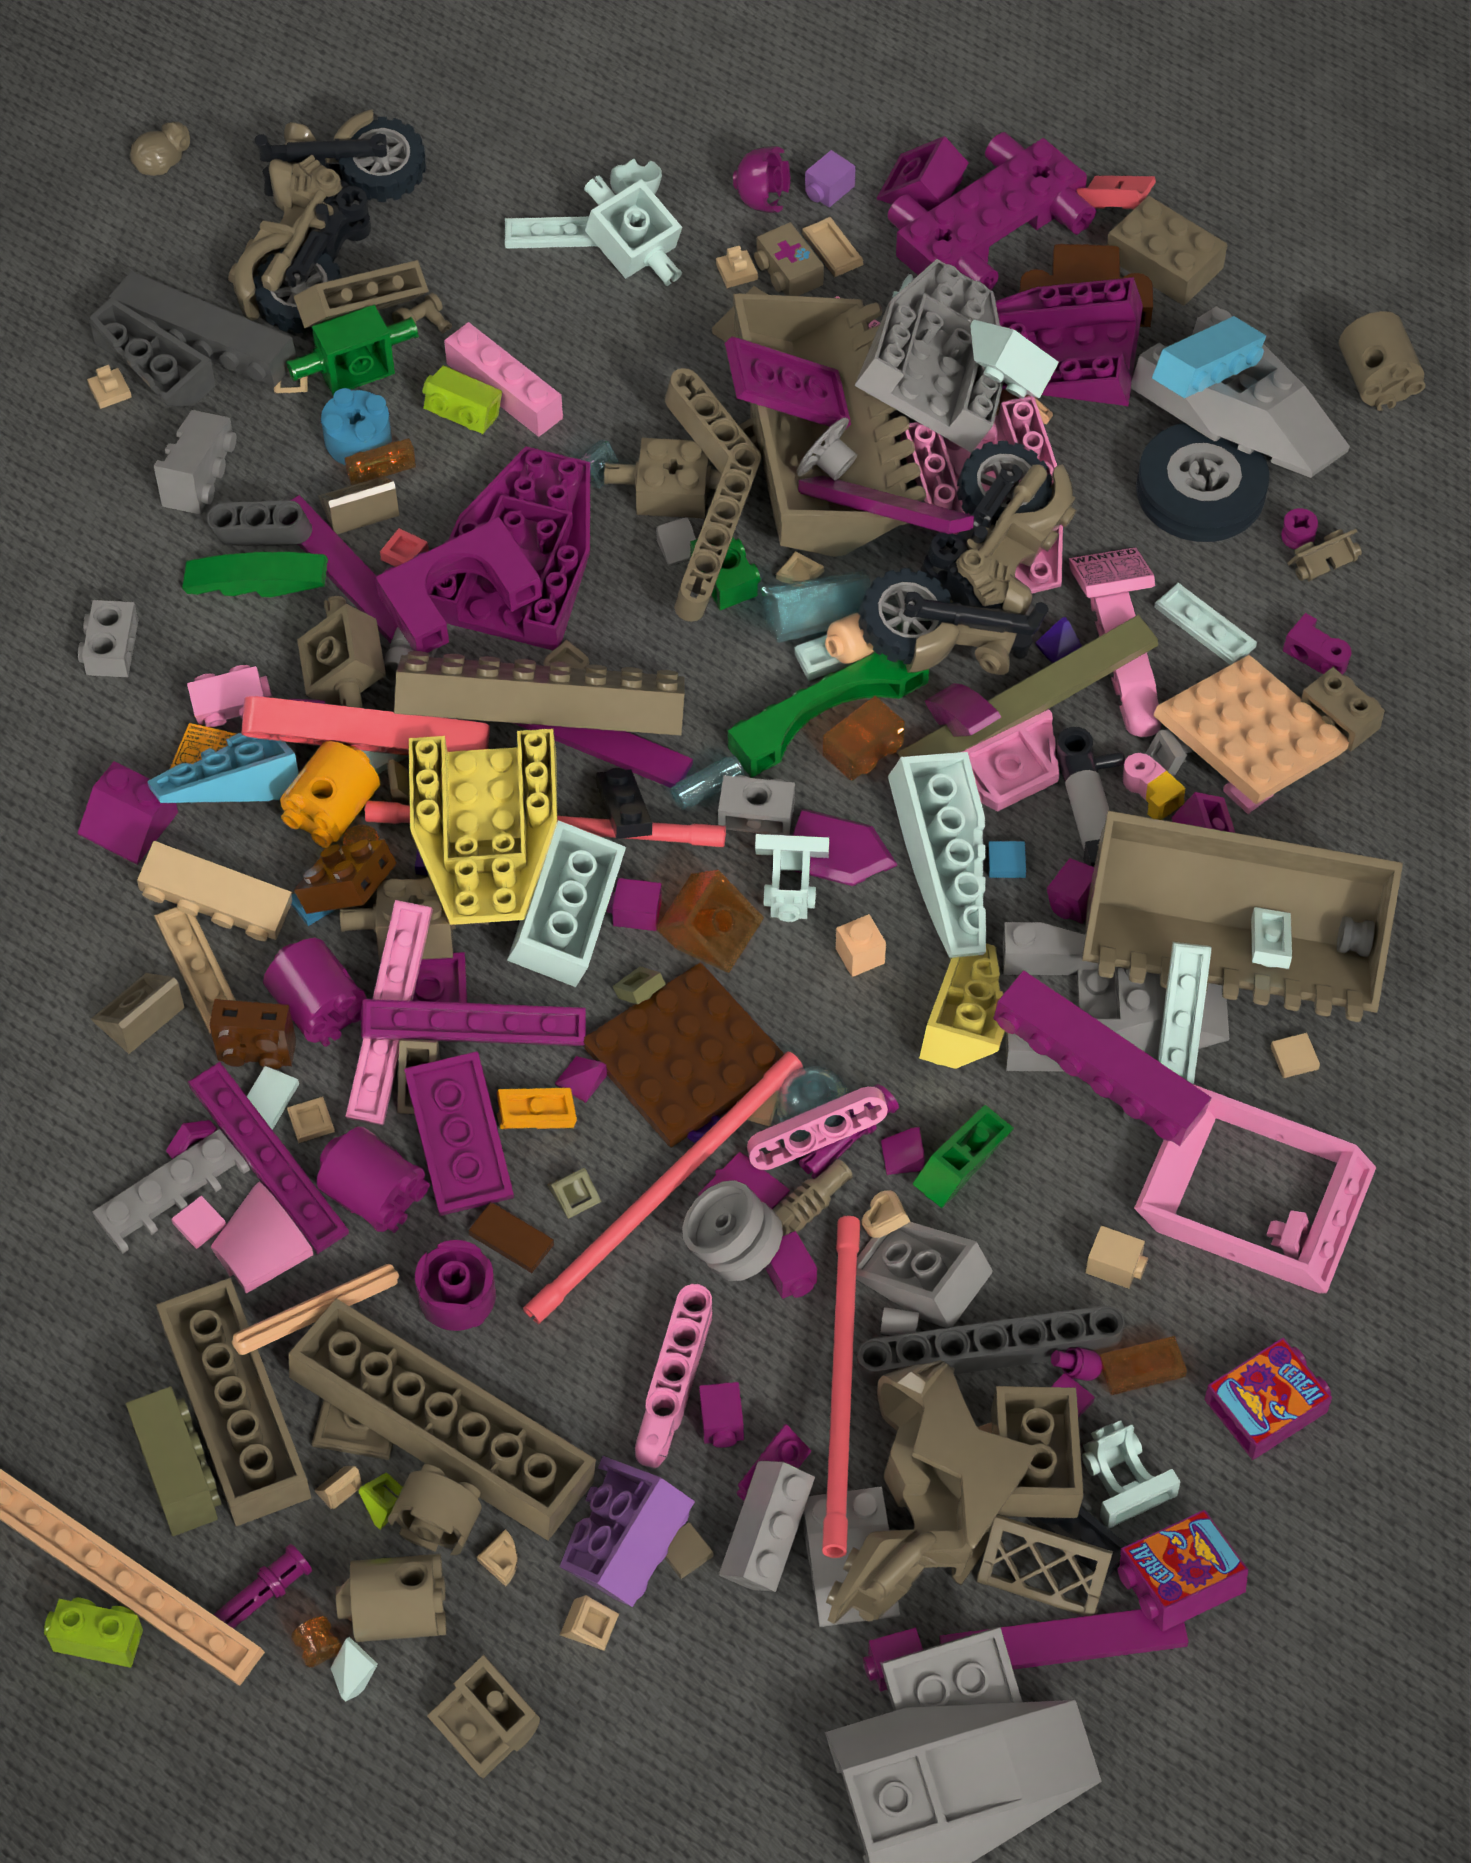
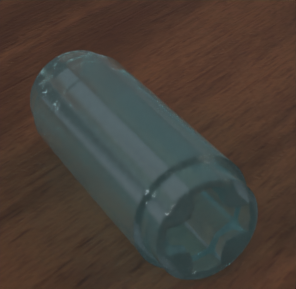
M734 755L724 757L677 782L675 786L671 787L673 799L676 803L682 802L678 805L682 810L687 807L691 808L721 792L724 775L745 776L743 767Z

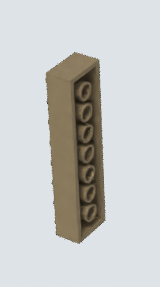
M410 651L408 655H401L396 671L394 714L681 736L685 677L678 676L677 672L671 670H659L657 674H644L642 669L625 667L621 669V672L607 671V667L602 665H587L586 669L571 668L572 665L565 662H552L550 666L536 665L535 661L528 659H518L513 664L500 663L499 658L490 656L480 657L479 661L465 660V656L460 654H445L443 658L429 657L427 652Z
M337 1298L289 1352V1378L425 1464L441 1469L449 1479L458 1484L466 1482L474 1485L481 1492L479 1498L549 1541L594 1483L595 1458Z

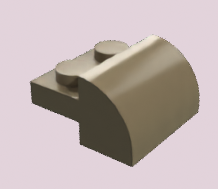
M483 1655L453 1683L456 1689L433 1709L427 1717L474 1771L484 1779L513 1750L517 1752L526 1745L537 1730L540 1717L487 1657Z

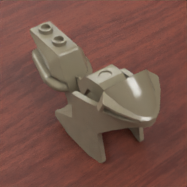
M941 1360L926 1364L909 1365L885 1374L878 1380L877 1395L882 1417L897 1431L883 1474L884 1480L898 1507L908 1508L913 1519L914 1529L871 1532L866 1537L860 1550L855 1547L852 1548L843 1567V1570L847 1571L848 1574L843 1583L835 1581L826 1600V1603L832 1606L827 1621L833 1624L852 1608L858 1610L859 1616L864 1620H878L910 1591L913 1582L925 1568L951 1567L952 1579L957 1584L962 1585L986 1550L995 1517L1025 1476L1036 1454V1448L1032 1445L977 1428L953 1374L955 1369Z

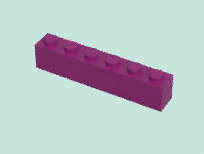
M1022 971L998 1000L993 1019L997 1021L1004 1031L1016 1034L1026 1041L1036 1053L1048 1056L1057 1062L1064 1072L1085 1081L1096 1094L1111 1099L1120 1105L1127 1115L1148 1124L1162 1139L1172 1141L1181 1146L1205 1115L1212 1097L1026 971Z

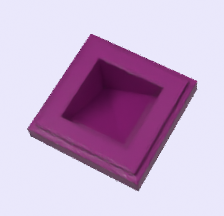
M576 1056L555 1082V1085L559 1088H571L572 1095L586 1103L606 1078V1064Z

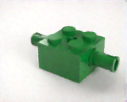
M374 304L312 326L315 343L313 353L286 361L287 368L294 382L303 377L321 372L332 395L342 388L351 390L395 374L392 346L418 338V329L412 317L386 326Z

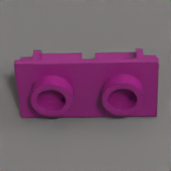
M787 1424L783 1425L744 1478L738 1483L739 1490L737 1495L743 1501H745L758 1461L785 1462L798 1469L811 1453L810 1448Z

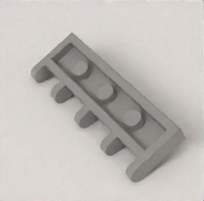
M218 1129L92 1211L96 1221L123 1254L129 1250L127 1243L123 1239L124 1237L143 1225L151 1235L154 1234L158 1229L152 1221L153 1218L175 1204L182 1211L188 1206L184 1198L207 1183L215 1193L218 1192L222 1187L216 1177L234 1165L243 1174L250 1171V1167L223 1132Z

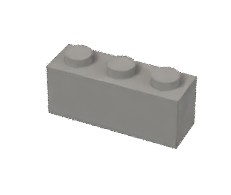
M758 1461L719 1576L752 1590L776 1592L815 1479L814 1476L785 1462Z

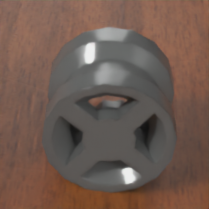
M1343 916L1337 937V952L1347 953L1350 950L1357 952L1359 956L1368 957L1374 938V921L1365 920L1361 923L1355 922L1352 917Z

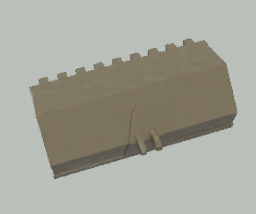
M733 294L735 309L734 333L736 338L839 370L851 420V425L843 432L840 440L857 454V458L838 480L920 502L925 500L926 491L922 486H916L908 490L906 487L907 482L921 474L920 466L915 462L901 466L900 462L901 459L914 453V442L910 439L897 443L895 441V436L909 429V420L905 416L890 420L889 414L896 409L854 386L879 328L878 325L869 329L868 323L882 315L881 305L872 303L863 306L861 299ZM749 402L751 419L740 424L739 427L760 452L780 546L833 557L843 556L899 525L907 524L903 521L800 494L801 492H798L799 480L822 475L830 477L818 465H815L802 476H798L796 473L802 458L829 426Z
M1108 811L1105 825L1101 831L1087 902L1086 934L1082 961L1098 963V975L1106 978L1113 977L1115 967L1129 969V980L1134 983H1144L1146 972L1160 974V986L1167 988L1172 943L1211 946L1212 949L1206 992L1208 983L1222 985V997L1236 1000L1239 988L1253 991V1002L1259 1005H1268L1270 994L1284 996V1008L1293 1011L1300 1009L1301 999L1315 1002V1013L1321 1016H1330L1332 1005L1345 1007L1346 1019L1360 1022L1363 1010L1375 1013L1378 1011L1403 863ZM1254 907L1291 913L1292 959L1289 969L1266 967L1262 964L1252 963L1251 918ZM1343 916L1352 917L1355 922L1361 923L1365 920L1374 921V938L1368 957L1359 956L1357 952L1350 950L1347 953L1337 952V937Z

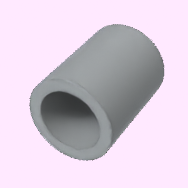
M884 1307L880 1334L895 1336L916 1333L919 1312Z

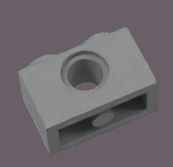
M724 775L718 808V825L726 826V830L790 836L795 803V783L786 782L781 779L764 780L749 778L744 775Z

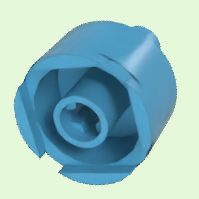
M342 388L337 390L333 398L324 406L321 414L324 443L327 451L335 461L346 466L361 467L368 465V463L376 459H381L389 451L392 443L391 426L386 401L382 396L367 391H351L350 389Z

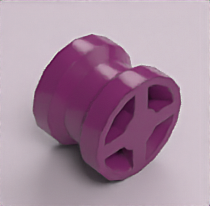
M1303 508L1289 511L1285 515L1281 533L1284 544L1296 550L1309 542L1314 543L1318 527L1316 515Z

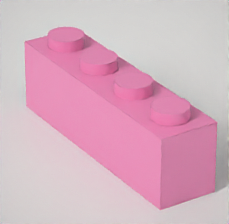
M466 323L444 340L447 365L455 371L502 390L500 407L538 437L563 419L561 394L471 323Z

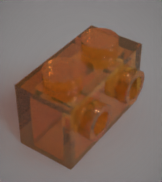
M874 696L823 735V756L847 778L853 781L862 773L867 774L872 771L880 759L888 753H895L904 742L905 721L878 697Z

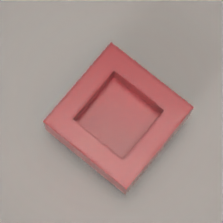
M398 528L380 551L381 560L397 567L413 559L421 552H428V542Z

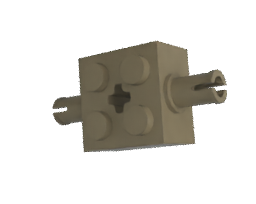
M642 438L639 461H636V465L605 463L604 484L635 485L637 515L705 519L707 493H710L711 489H717L722 475L717 469H712L709 458L695 441Z
M332 596L328 598V601H324L327 618L297 639L306 696L315 700L325 701V704L363 708L361 692L386 675L377 620L346 604V600L343 597Z
M430 877L424 879L383 880L377 888V900L373 907L340 908L341 932L374 929L377 936L379 962L382 960L395 900L428 906L433 909L422 959L453 958V929H456V925H489V922L450 925Z

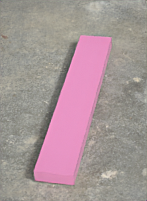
M395 900L373 1000L412 1001L433 912L432 907ZM363 1038L345 1116L347 1119L378 1125L384 1124L399 1061V1040Z

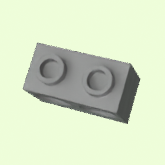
M92 601L90 614H85L84 616L85 642H80L78 647L79 663H84L86 675L129 676L139 621L134 602Z

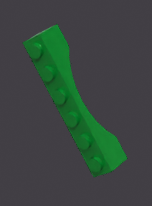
M874 652L863 659L853 662L850 666L837 673L826 675L820 682L807 689L797 690L790 698L778 704L767 706L758 715L748 720L737 722L728 730V749L752 778L780 763L786 748L796 733L811 719L825 710L845 702L864 698L884 697L900 699L928 684L929 669L908 673L906 664H903V661L897 660L892 662L887 660L888 656L884 654L878 655Z

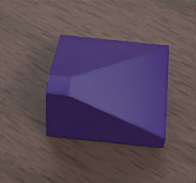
M1066 617L1061 618L1035 642V645L1052 664L1082 647Z

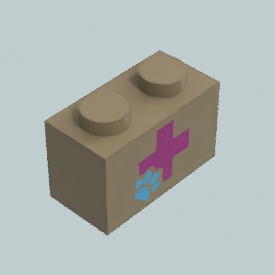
M791 222L757 237V252L754 253L756 264L762 271L765 269L771 275V282L777 292L783 291L786 296H800L823 285V263Z

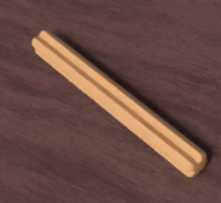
M385 1264L234 1333L232 1345L240 1355L252 1352L316 1322L336 1298L351 1306L395 1286L398 1283V1271L394 1269L393 1265Z

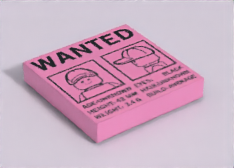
M1136 547L1069 558L1071 572L1088 598L1155 586L1154 574Z

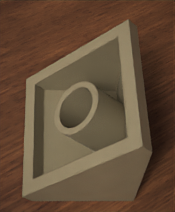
M384 476L318 495L331 529L337 535L399 516L394 481Z
M145 973L93 1016L91 1020L130 1054L185 1008L179 983L175 977Z

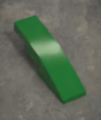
M251 552L188 560L186 562L182 589L187 594L196 595L220 590L224 596H237L257 591L261 597H276L325 586L328 558L325 554Z

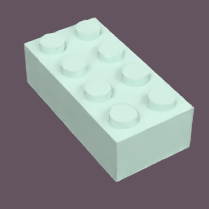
M558 820L525 919L520 920L507 961L576 987L588 969L626 847Z

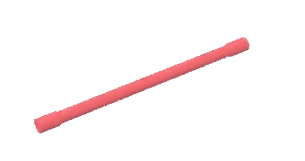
M368 800L365 806V821L389 824L410 823V805H403L398 802ZM557 816V822L558 820L600 837L616 838L609 819ZM652 822L651 836L624 839L724 847L726 826Z
M789 1051L786 1052L743 1098L552 1283L547 1284L523 1307L524 1312L530 1318L534 1316V1321L540 1324L554 1311L578 1283L776 1091L782 1089L803 1068L798 1057Z
M843 1216L837 1221L836 1250L838 1261L828 1480L822 1544L823 1554L831 1558H840L847 1553L848 1519L846 1517L856 1270L860 1244V1220L854 1216Z

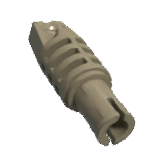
M836 1159L816 1179L805 1180L801 1186L797 1187L793 1193L789 1194L785 1200H782L773 1209L782 1222L783 1236L791 1231L798 1233L807 1223H810L815 1216L821 1213L822 1209L829 1206L830 1196L853 1178L851 1170L843 1161Z

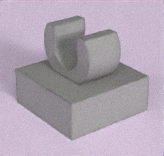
M1169 729L1157 732L1145 754L1152 757L1174 777L1182 763L1186 762V753H1190L1193 750L1181 739H1176Z

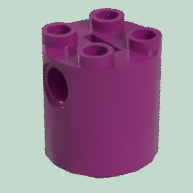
M309 938L286 945L275 955L274 961L269 965L264 974L263 984L278 1004L289 1005L292 1020L307 1041L313 1043L321 1042L326 1047L331 1044L328 1039L329 1037L336 1041L342 1035L341 1029L352 1022L361 1021L362 1000L367 999L364 991L356 986L344 966L321 939Z
M358 1126L340 1137L333 1138L325 1146L320 1156V1171L317 1176L316 1185L320 1191L345 1209L363 1217L377 1232L390 1230L396 1233L399 1229L396 1226L397 1223L403 1225L407 1220L408 1215L404 1212L414 1201L418 1202L426 1195L430 1183L424 1179L425 1173L421 1167L406 1161L396 1149L365 1127Z

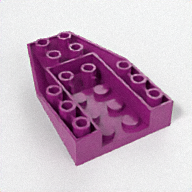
M1134 277L1035 287L995 301L1000 326L1016 330L1059 362L1042 395L1122 406L1129 405L1143 308ZM1005 382L1003 383L1002 389L1006 390L1008 386Z
M525 446L459 515L449 539L459 537L475 529L476 526L483 522H490L500 517L539 575L542 597L511 612L496 588L486 578L474 573L452 574L439 581L429 596L447 624L552 651L561 645L590 555V462Z

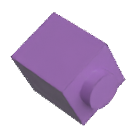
M832 150L805 171V192L812 201L816 203L821 202L827 207H831L855 187V166Z

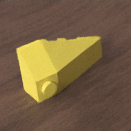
M986 943L984 955L951 959L926 1026L919 1059L956 1069L998 1052L1005 1031L993 1019L997 1002L1003 995V991H1000L999 986L1000 972L996 947L994 945Z

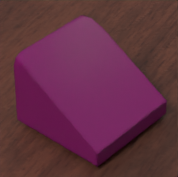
M920 1127L910 1128L881 1140L886 1175L918 1172L924 1168L925 1155Z

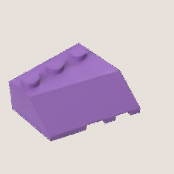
M602 1456L598 1468L608 1472L602 1486L599 1488L590 1487L586 1501L590 1502L591 1515L589 1518H584L576 1524L560 1568L613 1599L633 1607L637 1599L646 1591L648 1580L657 1565L666 1557L668 1547L677 1531L688 1520L689 1511L695 1501L661 1477Z

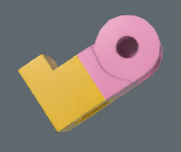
M1134 753L1128 756L1124 763L1123 784L1126 789L1139 793L1149 803L1147 814L1152 819L1163 820L1184 804L1186 788L1158 762L1143 753Z

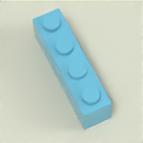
M1233 316L1164 348L1152 379L1185 399L1197 392H1202L1209 386L1220 383L1232 375H1237L1251 366L1257 365L1264 353L1262 346L1266 335Z

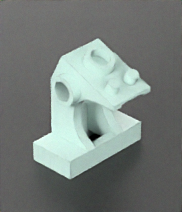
M756 834V855H773L772 885L765 884L764 906L771 907V917H777L782 921L793 922L798 919H807L808 908L815 909L816 887L809 886L810 857L829 858V838ZM781 870L802 871L800 891L780 890Z
M1121 1420L1092 1432L1091 1435L1094 1440L1083 1445L1086 1453L1082 1454V1460L1091 1476L1096 1474L1099 1476L1111 1497L1102 1502L1100 1518L1108 1529L1177 1497L1180 1480L1173 1469L1156 1477L1146 1471L1137 1456L1142 1453V1446L1138 1437L1133 1432L1134 1427L1133 1425L1124 1427ZM1126 1462L1136 1481L1121 1487L1114 1478L1110 1468Z

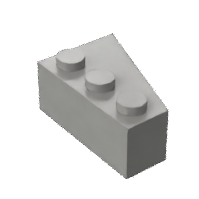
M191 410L177 431V437H180L176 444L169 443L167 445L165 453L169 455L165 461H156L154 471L162 507L201 515L205 504L210 505L213 501L215 493L214 482L216 478L223 477L226 467L225 456L227 452L232 453L234 451L237 436L232 430L229 417Z

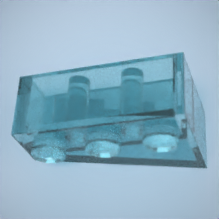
M864 571L763 587L761 588L766 628L777 643L815 633L827 632L832 622L853 613H859L868 587H871L870 578Z

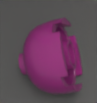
M767 146L752 150L745 154L738 165V169L734 171V188L738 190L739 196L745 205L756 211L779 213L782 211L783 206H777L779 199L768 204L767 198H769V193H777L780 198L782 190L787 193L789 192L790 167L788 161H782L779 153L785 152L778 146Z

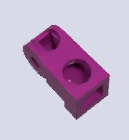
M1305 612L1287 634L1283 652L1322 674L1334 667L1343 675L1348 668L1351 658L1349 644L1342 639L1331 638L1315 628L1317 619Z

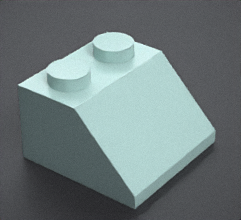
M973 319L970 328L974 361L985 368L983 373L994 381L1005 382L1008 385L1006 390L1019 398L1024 399L1026 395L1040 398L1059 362L1016 330Z

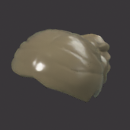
M167 122L162 125V131H149L138 136L131 145L130 159L134 167L140 173L150 176L167 173L172 166L180 161L182 152L189 147L190 135L188 128L180 122Z

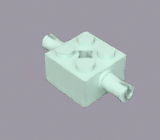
M600 175L596 176L595 180L592 178L585 185L584 190L589 193L599 206L591 210L585 231L625 279L645 266H650L661 278L665 286L671 284L670 279L673 282L678 280L682 275V271L666 255V253L676 247L682 230V226L642 179L615 195Z

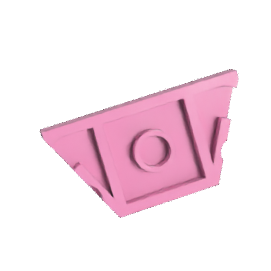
M1049 709L962 751L968 752L982 804L998 812L1058 782L1059 768L1052 727L1053 717Z

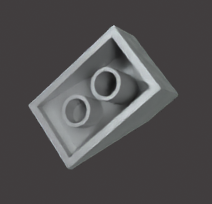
M910 1222L889 1233L888 1236L872 1237L857 1257L856 1279L905 1310L919 1312L920 1319L945 1328H951L990 1277L993 1270L976 1241Z
M882 1487L847 1491V1553L840 1558L827 1557L822 1552L823 1522L826 1516L827 1494L809 1496L802 1514L819 1627L867 1621L859 1616V1611L854 1608L850 1609L835 1624L827 1621L832 1606L827 1604L826 1600L835 1581L844 1582L848 1572L843 1570V1567L852 1548L855 1547L860 1550L866 1537L871 1532L889 1531ZM898 1602L879 1619L899 1617Z

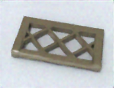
M997 1515L993 1522L980 1571L977 1573V1582L1084 1617L1097 1615V1607L1113 1551ZM1005 1531L1024 1537L1026 1542L1007 1551L1001 1539ZM1040 1542L1061 1549L1065 1554L1045 1563L1035 1543ZM1030 1547L1040 1567L1021 1576L1010 1556ZM1077 1554L1098 1561L1095 1571L1084 1576L1074 1555ZM1005 1559L1015 1580L1012 1581L992 1574L994 1564ZM1068 1559L1079 1579L1059 1588L1049 1568ZM1044 1572L1054 1592L1050 1593L1028 1586L1024 1581ZM1081 1584L1088 1593L1086 1604L1065 1598L1063 1593Z

